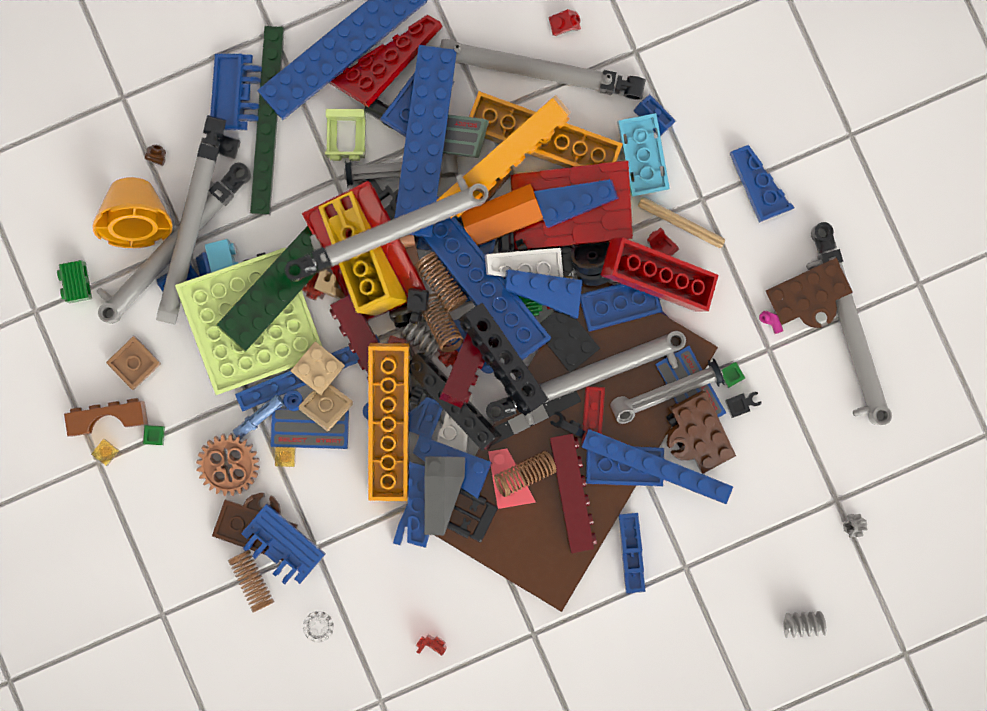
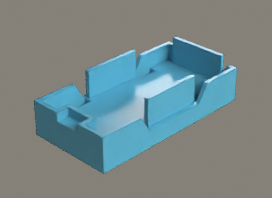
M657 114L617 121L620 141L623 144L625 161L629 162L630 196L670 189ZM654 128H655V132H656V135H657L658 138H654V132H653V129H654ZM623 134H626L627 144L624 143ZM660 166H663V176H661ZM630 172H633V176H634V181H633V182L631 181Z

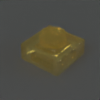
M103 439L91 455L105 466H108L120 450L106 439Z
M275 447V466L295 467L296 448Z

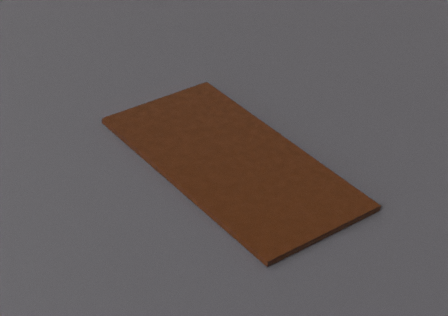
M607 282L599 286H589L582 283L581 294L609 287L613 284ZM581 304L579 306L577 321L600 349L575 370L652 341L673 331H679L684 334L686 343L682 349L690 346L702 370L706 369L708 360L711 361L718 349L716 345L662 313L588 332ZM671 338L670 342L673 346L680 345L679 338ZM546 343L539 348L528 366L529 371L538 384L569 373ZM667 356L589 385L605 388L602 435L633 447H660L672 427L666 416L672 413L670 407L676 405L674 398L636 412L634 419L625 424H621L616 420L611 409V402L621 396L632 399L666 385L655 364L664 360ZM585 387L576 390L581 402L560 412L565 416L566 422L569 423L570 420L581 424V429L583 425ZM515 408L517 414L495 422L493 427H496L522 413H519L518 409ZM555 414L492 445L487 450L482 451L479 448L475 456L490 461L488 451L507 448L517 465L531 457L534 458L535 455L541 454L544 451H547L553 458L550 438L572 433L562 428H557L550 423L551 421L559 422L560 417ZM573 434L574 437L578 438L579 448L576 449L577 457L581 456L583 467L580 468V474L585 476L586 481L587 449L581 447L582 438ZM545 455L546 459L548 460V462H549V464H550V466H551V468H552V465H551V463H550L548 457ZM539 459L540 465L543 468L544 473L547 475V472ZM535 461L536 466H537V468H538V470H539L541 476L543 477V474H542V472H541V470H540V467H539V465L537 464V462ZM532 464L533 470L535 471L536 476L539 478V475L534 465ZM528 465L529 471H530V473H531L533 479L536 481L535 476H534V474H533L531 468H530L529 465ZM490 467L480 495L487 498L488 502L497 506ZM524 467L528 479L531 481V477L529 476L528 471ZM521 470V474H522V476H523L525 482L528 484L527 479H526V477H525L523 471ZM556 473L548 477L545 476L544 479L541 478L536 483L533 481V484L528 486L536 501L535 503L498 509L482 542H478L470 538V536L467 539L450 529H446L444 535L435 536L562 612L636 485L586 484V487H583L584 495L588 494L590 506H587L588 514L591 513L593 518V525H590L591 533H595L597 540L593 550L576 553L570 552ZM459 494L455 506L481 518L486 508V503L485 505L479 504L476 512H474L473 508L472 510L469 509L473 505V500ZM453 509L449 521L453 522V524L455 523V525L457 524V526H461L464 518L467 519V522L470 520L471 523L467 525V530L471 532L470 535L473 534L479 521Z

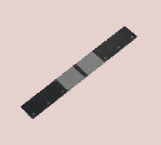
M577 391L543 403L532 411L534 420L532 425L528 424L522 413L494 427L502 435L494 444L555 415V412H561L581 402Z

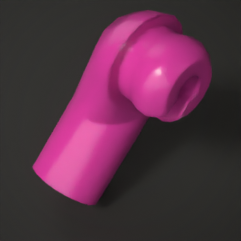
M769 311L761 312L759 320L762 323L771 325L774 334L784 331L777 314Z

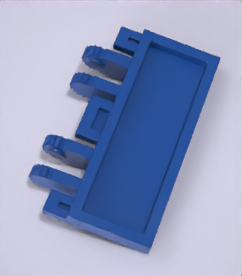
M215 54L210 116L225 119L226 125L224 130H247L248 122L243 121H258L257 115L244 114V110L259 109V104L242 103V101L250 100V84L261 83V78L247 77V72L258 73L262 71L261 66L244 65V63H252L253 55Z
M266 504L241 533L247 539L254 533L253 537L243 547L245 551L249 550L257 539L263 543L253 553L252 557L254 559L267 546H269V549L264 554L273 562L278 564L282 558L284 559L273 572L275 577L282 572L286 564L292 568L283 578V584H286L296 571L299 573L294 580L301 584L326 554L269 504Z

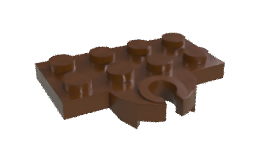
M837 257L765 290L781 325L800 317L804 324L813 328H822V324L816 320L817 313H825L827 315L826 322L830 324L837 313L836 300L853 293Z
M705 390L670 407L677 425L673 426L667 433V446L672 448L677 442H682L680 449L670 452L674 457L686 461L694 459L700 472L704 474L736 456Z
M265 493L251 495L243 505L225 499L212 537L244 547L253 537L254 533L248 539L241 533L261 511L260 500L265 496ZM271 495L269 498L270 506L281 515L280 504ZM290 522L295 528L298 527V524ZM257 539L250 550L256 551L263 543ZM269 546L261 554H264L269 549Z

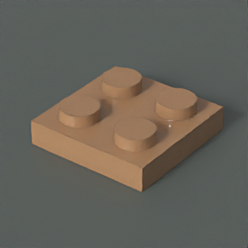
M133 336L106 362L132 390H135L161 365L160 361L136 336Z

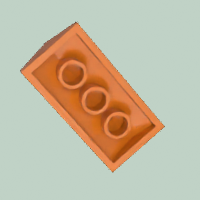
M531 184L489 200L481 206L473 207L461 214L464 228L477 246L544 220Z

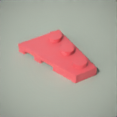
M507 448L488 451L489 459L492 463L491 471L498 509L535 503L536 501L527 485L526 488L522 487V490L518 489V492L514 491V494L511 493L508 497L501 495L495 484L494 475L500 474V472L512 466L515 467L516 464ZM517 472V475H518V477H519V479H520L522 485L524 486L523 480H522L520 474ZM513 473L514 479H515L517 485L520 487V484H519V482H518L516 476H515L514 473ZM509 475L510 480H511V482H512L514 488L516 489L515 483H514L513 479L511 478V476ZM498 478L499 484H500L502 490L504 491V489H503V487H502V485H501V482H500V480H499V478ZM506 478L507 484H508L509 488L511 489V491L513 492L512 487H511V485H510L508 479Z

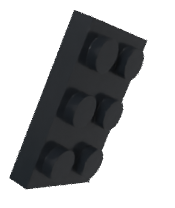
M554 311L540 323L551 337L550 341L546 344L569 372L575 370L600 349L577 319L565 313Z

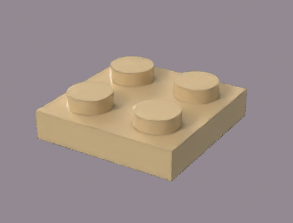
M315 341L292 368L291 372L321 396L345 365Z
M330 384L321 396L313 390L298 408L326 431H329L353 405V401Z

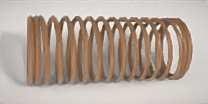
M431 252L422 257L415 264V267L420 271L419 273L422 274V277H425L424 280L427 281V284H430L429 287L432 288V291H435L434 295L440 298L439 302L445 305L444 309L447 312H451L466 302L467 297L466 295L462 296L464 292H460L461 288L457 289L459 285H455L456 281L452 282L454 278H450L451 274L447 275L449 271H445L446 267L442 268L444 264H440L441 261H437L439 257H436L435 252Z
M434 293L429 294V298H430V297H433V296H437V295H434ZM432 298V299L428 300V302H430V301H432V300H434V299H440V298ZM438 300L429 304L428 310L422 311V314L441 351L452 352L462 345L464 339L460 335L461 333L451 318L450 313L445 311V305H442V302L440 303ZM456 338L454 341L446 343L447 341ZM458 338H460V340L456 344L449 347H443V345H449L455 342Z
M544 451L541 454L535 455L534 458L531 457L522 463L520 462L519 465L516 464L515 467L512 466L500 472V474H495V484L501 495L508 497L511 493L514 494V491L518 492V489L522 490V487L526 488V485L533 484V481L536 483L537 480L540 481L545 476L548 477L555 474L556 465L551 455ZM545 455L548 457V459H549V461H550V463H551V465H552V468H551V466H550L548 460L546 459ZM539 459L542 462L547 472V475L544 473L543 468L540 465ZM535 461H536L537 464L539 465L540 470H541V472H542V474H543V477L541 476V474H540V472H539V470H538V468H537V466H536ZM532 464L534 465V467H535V469H536V471H537V473H538V475H539V478L536 476L535 471L533 470ZM528 465H529V467L531 468V470H532V472H533V474H534V476H535L536 481L533 479V477H532V475H531V473H530V471H529ZM524 467L528 471L529 476L531 477V481L528 479ZM521 470L523 471V473H524V475H525V477H526V479H527L528 484L525 482V480H524V478H523V476H522V474H521ZM517 472L520 474V476H521V478H522V480H523L524 486L522 485V483H521V481H520V479H519V477H518V475H517ZM513 473H514V475L516 476V478H517V480H518V482H519V484H520V487L517 485V483H516V481H515V479H514ZM509 475H510L511 478L513 479V481H514V483H515V486H516V489L514 488V486H513V484H512V482H511V480H510ZM498 478H499V480H500V482H501V485H502L504 491L502 490V488H501V486H500V484H499ZM506 478L508 479V481H509V483H510V485H511V487H512L513 492H512L511 489L509 488V486H508V484H507V481H506Z
M247 550L229 559L228 562L230 566L236 564L231 569L238 568L233 573L240 572L235 577L244 575L237 579V581L245 579L239 583V585L245 584L241 589L249 587L243 593L253 590L244 597L256 593L246 600L249 601L256 598L248 604L251 605L258 602L250 607L254 613L274 603V599H269L272 596L267 595L270 591L264 592L268 587L262 588L266 583L260 584L264 581V579L258 580L262 575L256 576L260 571L253 573L258 570V567L253 568L257 565L256 563L251 564L255 561L254 559L247 561L252 558V555L244 558L251 553L250 550Z

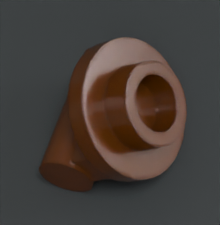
M160 145L149 146L146 151L145 160L163 166L166 151Z

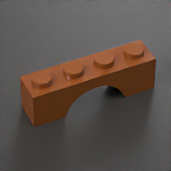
M134 398L128 399L126 404H120L119 401L108 403L107 407H101V404L89 406V410L82 411V408L70 409V413L64 414L67 437L92 434L95 423L100 418L108 415L118 418L124 427L147 425L148 419L145 402Z

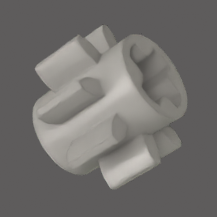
M861 514L847 515L848 519L843 521L844 531L849 534V537H862L863 532L868 530L867 520L861 518Z

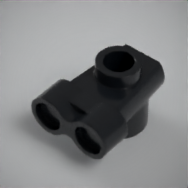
M402 305L389 311L390 319L394 322L395 327H406L410 323L409 319L413 309Z

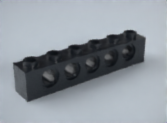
M483 302L458 319L461 328L468 333L472 344L479 349L483 360L490 365L494 376L501 381L505 387V392L512 397L519 412L526 416L549 400ZM477 325H480L483 331H480ZM488 341L493 343L494 348L489 345ZM499 357L504 359L505 364L500 361ZM511 373L515 375L516 380L512 379ZM522 389L526 391L527 396L523 395Z
M417 353L409 361V373L482 451L489 449L502 436L470 401L468 403L464 402L460 408L440 399L448 377L428 356H425L424 353Z

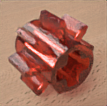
M439 349L440 355L437 358L446 368L449 365L453 367L459 352L457 350L443 352Z

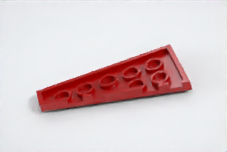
M429 15L424 16L409 26L408 31L400 36L398 34L395 35L388 44H381L358 59L357 64L351 68H346L342 74L335 77L329 83L369 107L418 54L419 45L426 46L443 27L441 22Z

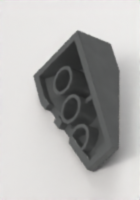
M425 456L424 535L445 534L465 477V457Z

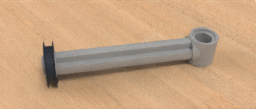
M443 154L440 177L450 178L457 176V155ZM351 159L348 163L345 160L344 177L347 181V188L349 185H352L354 188V181L399 178L401 176L402 162L352 166Z
M713 358V362L708 360L709 368L632 399L624 396L617 397L611 402V409L619 423H628L634 419L636 412L715 381L718 387H720V383L725 385L721 368Z

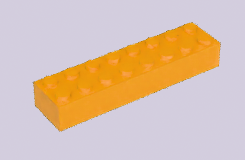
M478 91L469 117L488 120L485 139L500 144L536 112ZM566 123L561 128L556 126L554 134L546 141L540 140L539 143L541 145L529 155L564 168L616 162L623 144Z
M557 95L551 98L463 176L468 188L474 184H483L489 191L497 183L496 179L498 177L503 179L512 170L510 168L512 165L516 167L526 158L524 154L534 152L541 145L539 143L540 140L546 141L554 134L556 126L561 128L569 121L570 118L568 116L571 112ZM456 182L436 201L460 192L458 183ZM474 191L473 197L479 200L482 193ZM461 212V213H459V214H456V216L459 217V216H460L461 214H463L464 212Z
M370 343L368 346V501H407L409 496V344Z

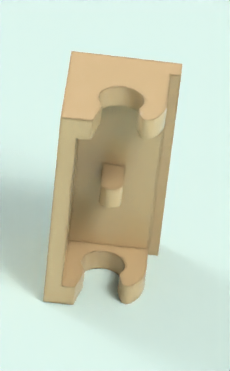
M327 270L319 273L315 289L338 299L345 297L342 289L338 288L339 283L334 274Z

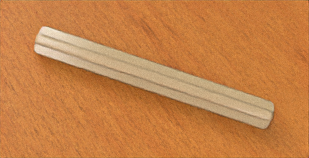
M642 197L638 203L640 208L718 248H722L725 243L723 237L645 197Z

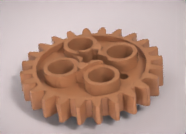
M232 433L228 438H226L225 434H222L221 440L217 436L214 437V442L208 440V446L203 445L201 448L204 452H199L198 454L202 459L196 461L197 464L201 465L196 469L198 472H202L199 479H206L203 485L209 483L210 491L216 488V494H218L222 490L224 496H226L228 491L234 496L235 490L241 494L243 491L242 487L248 490V483L253 484L255 482L252 477L257 478L258 473L255 471L260 468V466L255 465L260 460L259 458H254L257 451L251 452L253 444L247 446V439L241 442L240 435L233 439ZM224 448L227 449V452H228V453H227V457H226ZM233 450L239 451L240 454H241V457H240V458H235V457H233L232 454H231V451H233ZM213 453H218V454H220V455H221V460H220V461H216V460L213 458L212 454H213ZM227 460L228 464H232L230 469L228 468V465H224ZM235 469H241L244 472V476H237ZM229 471H230V475H231L232 481L229 480ZM216 472H222L225 479H218Z

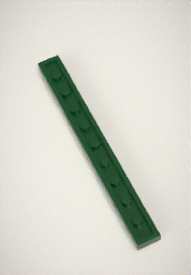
M264 27L260 87L281 71L284 27ZM260 94L250 213L270 215L278 115Z

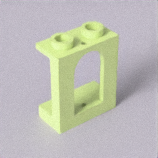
M326 109V157L330 158L331 161H341V158L360 161V158H365L366 113L364 109ZM337 121H356V143L353 152L338 151Z

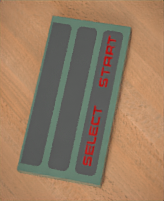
M448 115L443 154L479 158L489 121L482 118Z

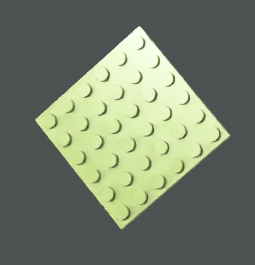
M286 247L175 285L215 395L293 368L315 341L322 346L302 290L245 352L216 326L283 253Z

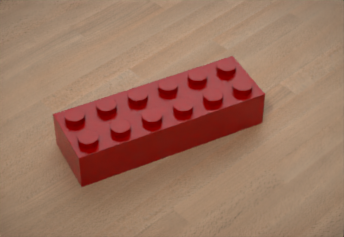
M623 237L611 238L601 276L696 312H709L719 276Z

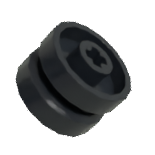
M610 242L574 245L571 250V260L574 265L575 275L578 280H582L583 284L599 286L610 280L601 276Z

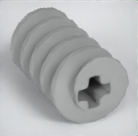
M420 321L418 324L409 323L401 333V336L408 334L406 340L411 341L414 339L412 345L420 344L418 350L426 349L424 355L432 354V358L440 347L435 337L431 336V330L426 332L425 328L427 325L424 324L420 327Z
M817 611L816 615L814 612H809L808 616L806 612H802L800 616L796 612L793 616L790 613L785 614L783 623L785 638L788 637L789 632H791L793 638H795L796 632H799L800 637H803L804 631L807 632L809 637H811L812 631L815 632L816 636H819L820 630H822L824 636L826 635V622L821 611Z

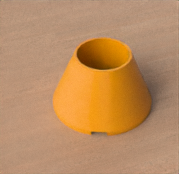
M127 177L116 180L111 184L94 218L93 232L98 239L101 240L103 238L112 246L143 248L155 245V241L161 238L164 241L169 237L172 232V220L150 182L141 178Z

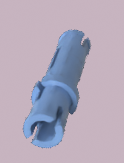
M275 395L254 414L247 416L242 424L233 429L234 435L236 437L240 435L241 440L250 431L257 429L263 420L284 405L282 398Z

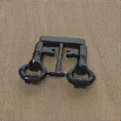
M461 488L459 494L473 500V505L469 508L470 510L473 508L474 512H476L477 506L479 504L485 505V503L486 508L481 518L454 506L455 510L479 522L471 535V532L467 530V525H470L471 521L467 522L466 518H464L461 526H457V524L455 525V523L453 524V522L449 521L447 529L467 539L470 536V538L482 542L498 507L488 502L487 498L479 495L477 499Z

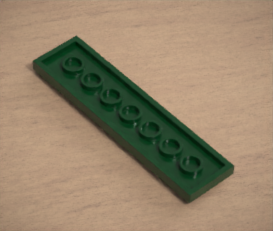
M308 225L216 324L244 352L248 350L316 274L314 273L302 278L297 282L290 281L285 274V265L289 261L308 254L313 259L311 252L315 250L310 236L313 234ZM292 266L289 269V273L293 276H297L301 271L298 266Z

